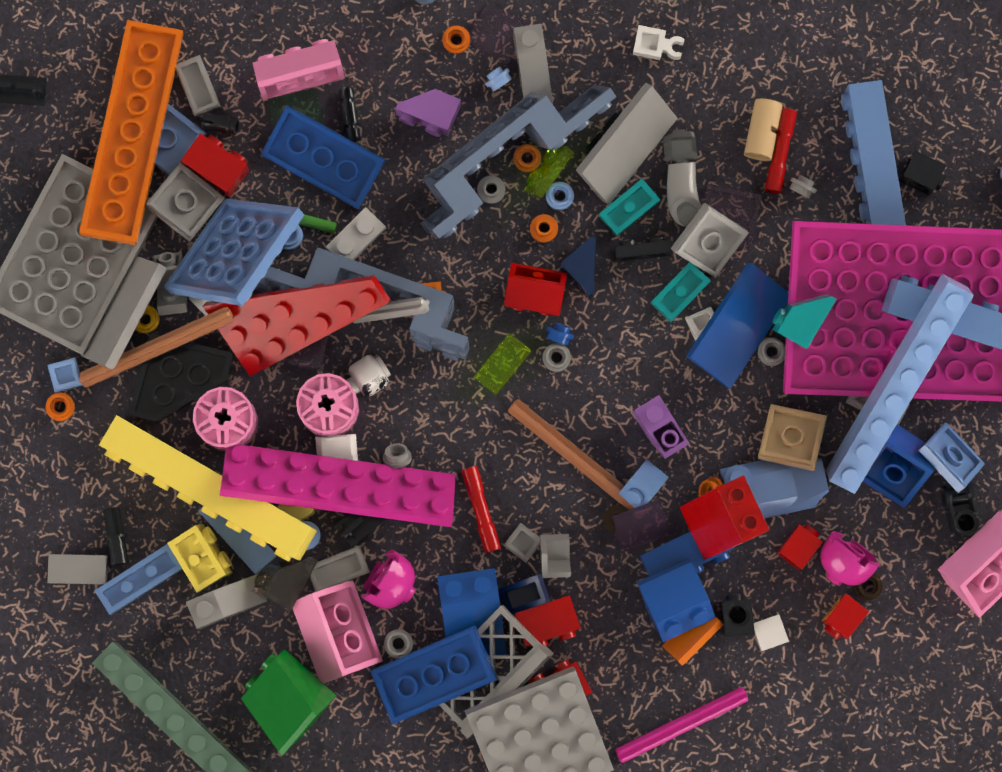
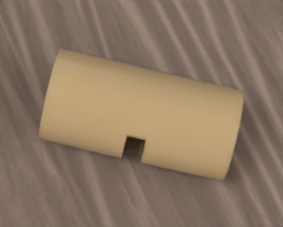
M770 99L755 100L744 156L760 161L772 160L776 140L775 131L778 130L783 106L781 103Z

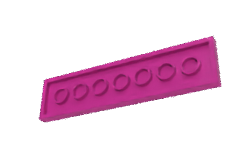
M238 444L226 448L220 496L451 527L453 522L456 474L406 467L392 469L384 464Z

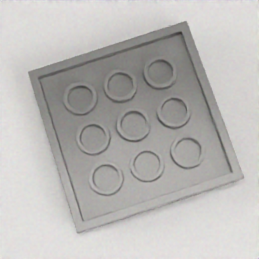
M574 666L464 710L489 772L614 771Z

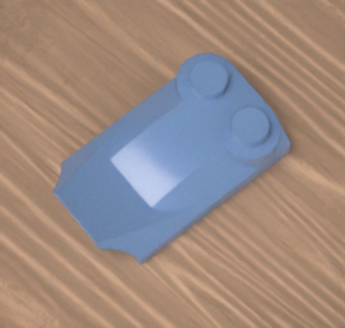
M817 458L815 471L764 460L719 469L723 484L743 475L745 476L764 519L815 508L823 496L829 492L823 462L819 458Z

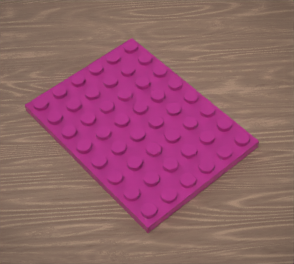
M793 221L788 304L824 294L833 296L837 300L808 349L786 338L783 393L870 396L914 322L881 311L892 278L901 280L902 275L919 280L917 286L928 289L929 284L936 285L940 276L944 274L969 288L974 295L971 303L981 306L983 301L1000 306L998 312L1002 313V229ZM951 334L913 398L1002 402V350Z

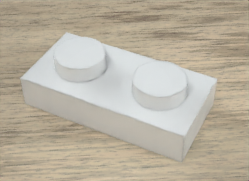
M365 207L326 246V249L332 253L355 260L386 229V226Z

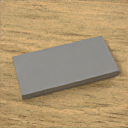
M645 83L576 169L577 173L596 195L608 205L678 119L652 85Z
M138 256L135 257L84 355L80 356L112 370L116 367L164 276L166 267Z

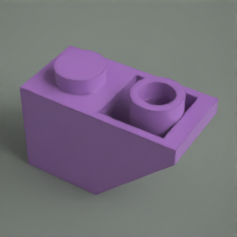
M433 89L398 103L395 108L396 115L400 116L399 120L407 125L415 126V123L426 127L425 131L431 135L440 137L443 134L448 136L460 110L461 99Z
M660 395L638 407L632 413L647 438L664 459L689 445L688 440Z

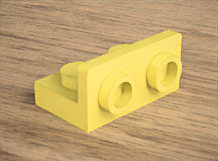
M204 524L193 526L167 543L197 593L221 578L232 574L230 569L232 563L224 551H219L215 544L217 538L210 527H205Z

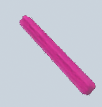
M737 688L616 748L615 753L619 761L624 763L747 702L748 696L743 688Z

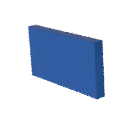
M286 105L260 154L356 209L361 208L386 159L289 105Z
M747 263L686 357L725 388L731 389L774 324L772 321L776 313L787 304L788 292L753 263Z
M476 626L467 628L370 671L392 725L498 680Z

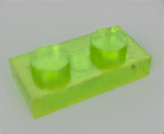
M561 146L555 150L553 148L549 149L543 157L544 162L541 167L529 175L527 179L528 184L524 191L532 197L542 198L574 152L567 146Z
M509 333L476 373L474 379L496 396L530 355L532 350Z

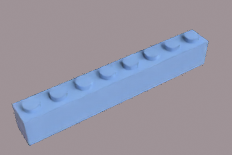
M944 274L940 276L825 471L830 482L854 494L856 493L974 295L967 286Z

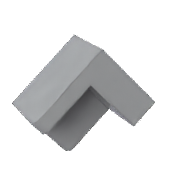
M569 534L540 535L542 578L571 576Z

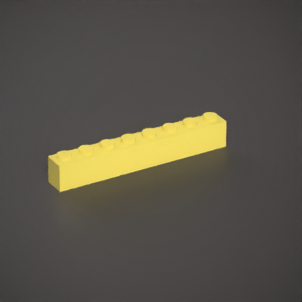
M117 415L99 446L107 450L104 454L105 456L118 463L124 459L131 464L128 468L142 477L148 473L155 477L152 483L166 491L170 487L179 491L176 496L190 505L194 501L203 505L201 511L214 519L218 515L227 519L226 526L238 533H241L242 529L252 534L250 540L264 548L267 543L277 548L274 554L288 562L291 558L301 560L317 532L314 528L268 502L220 496L222 475Z

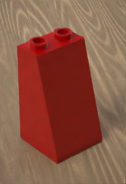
M744 475L679 507L703 560L770 530Z

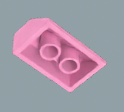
M318 40L313 42L311 47L303 49L301 47H292L287 49L285 54L278 56L267 54L259 57L258 61L253 62L256 80L263 101L345 79L334 40Z
M1001 511L989 519L980 530L938 568L947 585L979 618L1002 597Z
M353 580L311 593L291 602L318 679L323 684L383 661Z

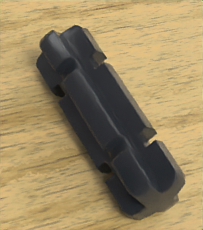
M352 87L340 88L339 97L340 102H342L343 125L346 128L344 130L345 137L353 142L360 141V129L357 127L359 122L356 102H353L355 100L354 89Z

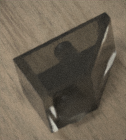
M303 555L300 561L291 558L289 562L282 560L267 565L256 576L255 586L251 592L278 608L291 612L318 560L314 557Z

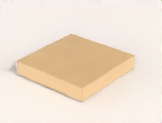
M771 404L758 459L815 471L827 416Z

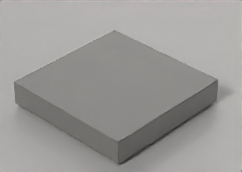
M180 162L145 206L190 242L225 197Z
M704 203L671 249L679 256L716 278L749 232L710 205Z

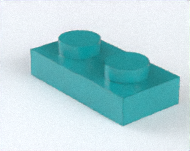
M641 179L600 212L598 216L611 232L618 237L657 205L660 199L647 183Z
M689 262L651 301V304L668 321L672 322L711 280L694 264Z

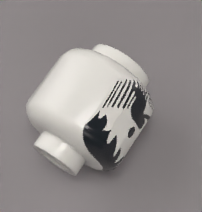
M366 355L349 367L348 370L351 377L347 379V382L350 383L355 394L361 391L364 396L370 397L388 385V377L391 374L379 356L375 358L372 355Z

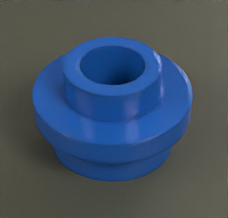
M557 322L554 323V326H547L546 329L548 331L547 339L564 345L569 344L570 339L574 338V334L570 333L571 327Z

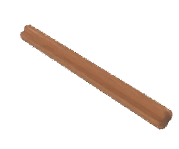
M224 307L122 353L113 370L98 364L80 372V383L85 388H88L232 323L234 321L233 314L228 307Z
M517 399L508 410L514 418L622 506L626 507L633 515L640 517L646 511L648 504L641 512L618 494L625 486L521 400Z

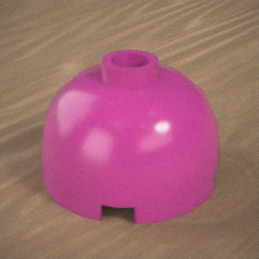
M836 531L831 532L820 554L822 566L828 572L826 575L827 579L838 586L842 583L855 586L867 581L880 565L879 562H874L876 557L853 539L852 543L845 542L841 539L844 534Z
M393 549L384 554L389 557L384 564L380 561L376 563L363 585V589L367 593L361 594L364 600L382 609L394 608L403 601L407 603L413 597L416 590L413 587L415 582L413 566L405 557Z

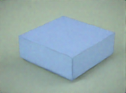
M74 357L47 365L55 393L83 386L79 380L80 370L77 358Z

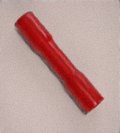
M782 108L772 162L769 166L765 191L769 193L781 194L787 154L797 117V111L793 109Z
M473 466L461 470L467 494L472 502L484 552L489 553L499 550L501 545L495 525L491 520L478 467Z

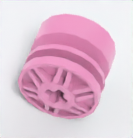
M330 373L318 374L308 379L299 390L296 400L297 413L306 428L316 436L343 435L349 432L356 423L359 414L358 398L350 383L341 376ZM328 398L330 402L335 401L331 405L330 411H326L324 407L320 408L324 404L323 399Z
M218 387L207 391L199 398L193 412V423L198 435L209 446L219 451H226V448L238 444L247 445L252 441L257 431L258 417L254 406L243 393L233 388ZM225 411H227L231 420L225 421L221 425V421L217 417L218 415H224Z

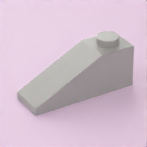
M542 24L515 27L513 29V39L523 98L532 92L546 95L553 104Z
M267 570L186 601L196 629H203L278 598L281 595L271 570Z

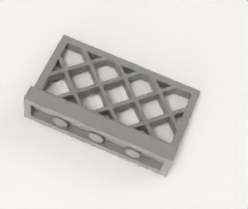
M501 605L478 629L480 638H490V655L488 657L494 671L495 659H510V672L506 676L496 675L498 679L502 680L496 686L495 681L490 683V693L487 696H476L475 689L470 691V696H459L452 699L451 705L448 702L440 704L441 708L462 728L460 731L467 739L473 737L474 734L467 717L463 719L456 712V700H470L471 707L476 706V700H482L479 703L481 704L521 688L554 654L547 646H543L504 605ZM501 615L510 622V634H495V621ZM490 627V634H483ZM515 628L520 634H515ZM495 638H510V655H495ZM515 638H525L533 648L526 655H515ZM515 659H522V660L515 666Z

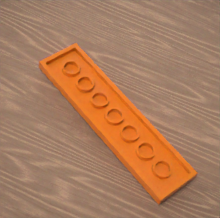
M127 20L79 230L81 236L137 246L184 35L183 30Z

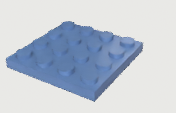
M224 199L168 279L164 288L170 294L243 306L251 297L259 281L266 275L267 269L276 256L281 253L288 238L297 229L299 222L304 216L303 212L298 207Z

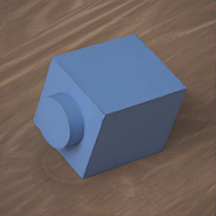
M646 459L618 494L641 512L669 477Z

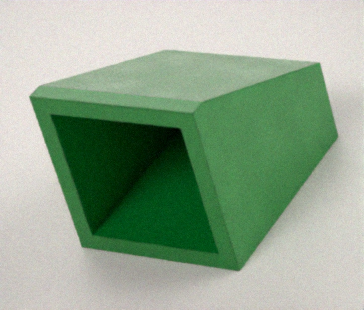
M285 649L278 656L272 653L261 665L264 669L263 673L260 676L255 674L244 687L248 691L241 698L275 748L282 755L306 733L337 696Z

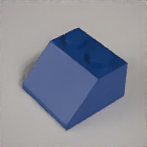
M897 424L863 482L905 508L935 470L931 463L918 451L925 442Z
M690 558L637 582L650 620L663 642L715 618L710 600Z

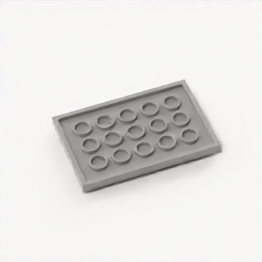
M62 154L0 268V314L84 355L158 217L145 207L137 246L81 236L79 230L93 169Z

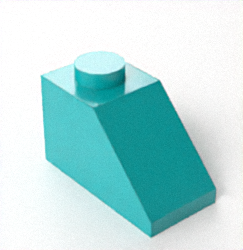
M824 294L787 304L784 309L780 308L772 321L775 324L772 330L799 346L808 349L837 299Z

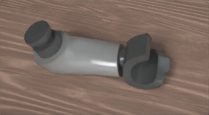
M680 129L673 130L671 134L663 137L665 162L675 161V164L668 165L667 204L674 221L681 226L687 227L701 208L696 183V162H689V160L698 158L694 132Z

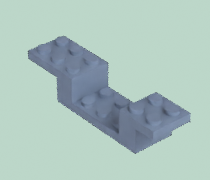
M593 85L558 113L546 95L531 92L422 179L441 207L422 221L420 225L427 233L438 239L450 236L456 231V225L463 219L469 220L479 212L478 207L483 204L482 200L465 179V174L469 176L475 173L481 167V161L488 156L492 158L503 150L504 147L502 145L510 138L515 140L524 132L527 133L536 146L550 150L552 148L554 150L560 148L567 142L569 134L574 130L578 132L584 129L590 123L588 119L596 113L601 114L609 109L612 105L611 101L617 96L610 87Z
M318 247L305 279L269 267L266 275L255 287L257 290L265 293L297 287L299 289L308 288L322 283L324 285L340 283L342 280L375 275L389 298L404 300L422 297L429 300V311L425 314L414 315L409 328L412 341L416 342L415 346L426 351H431L434 348L442 351L444 357L458 361L459 358L466 360L470 350L467 336L447 330L455 309L453 295Z

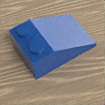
M495 568L437 576L446 638L472 626H476L478 630L500 607ZM502 615L495 621V634H504ZM490 627L483 634H490ZM481 638L487 654L490 655V638ZM495 638V655H507L505 638Z

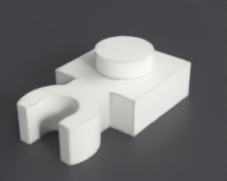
M639 25L633 55L660 60L661 54L666 53L669 58L679 60L682 53L673 51L672 46L675 44L683 45L685 39L679 36L666 39V30Z

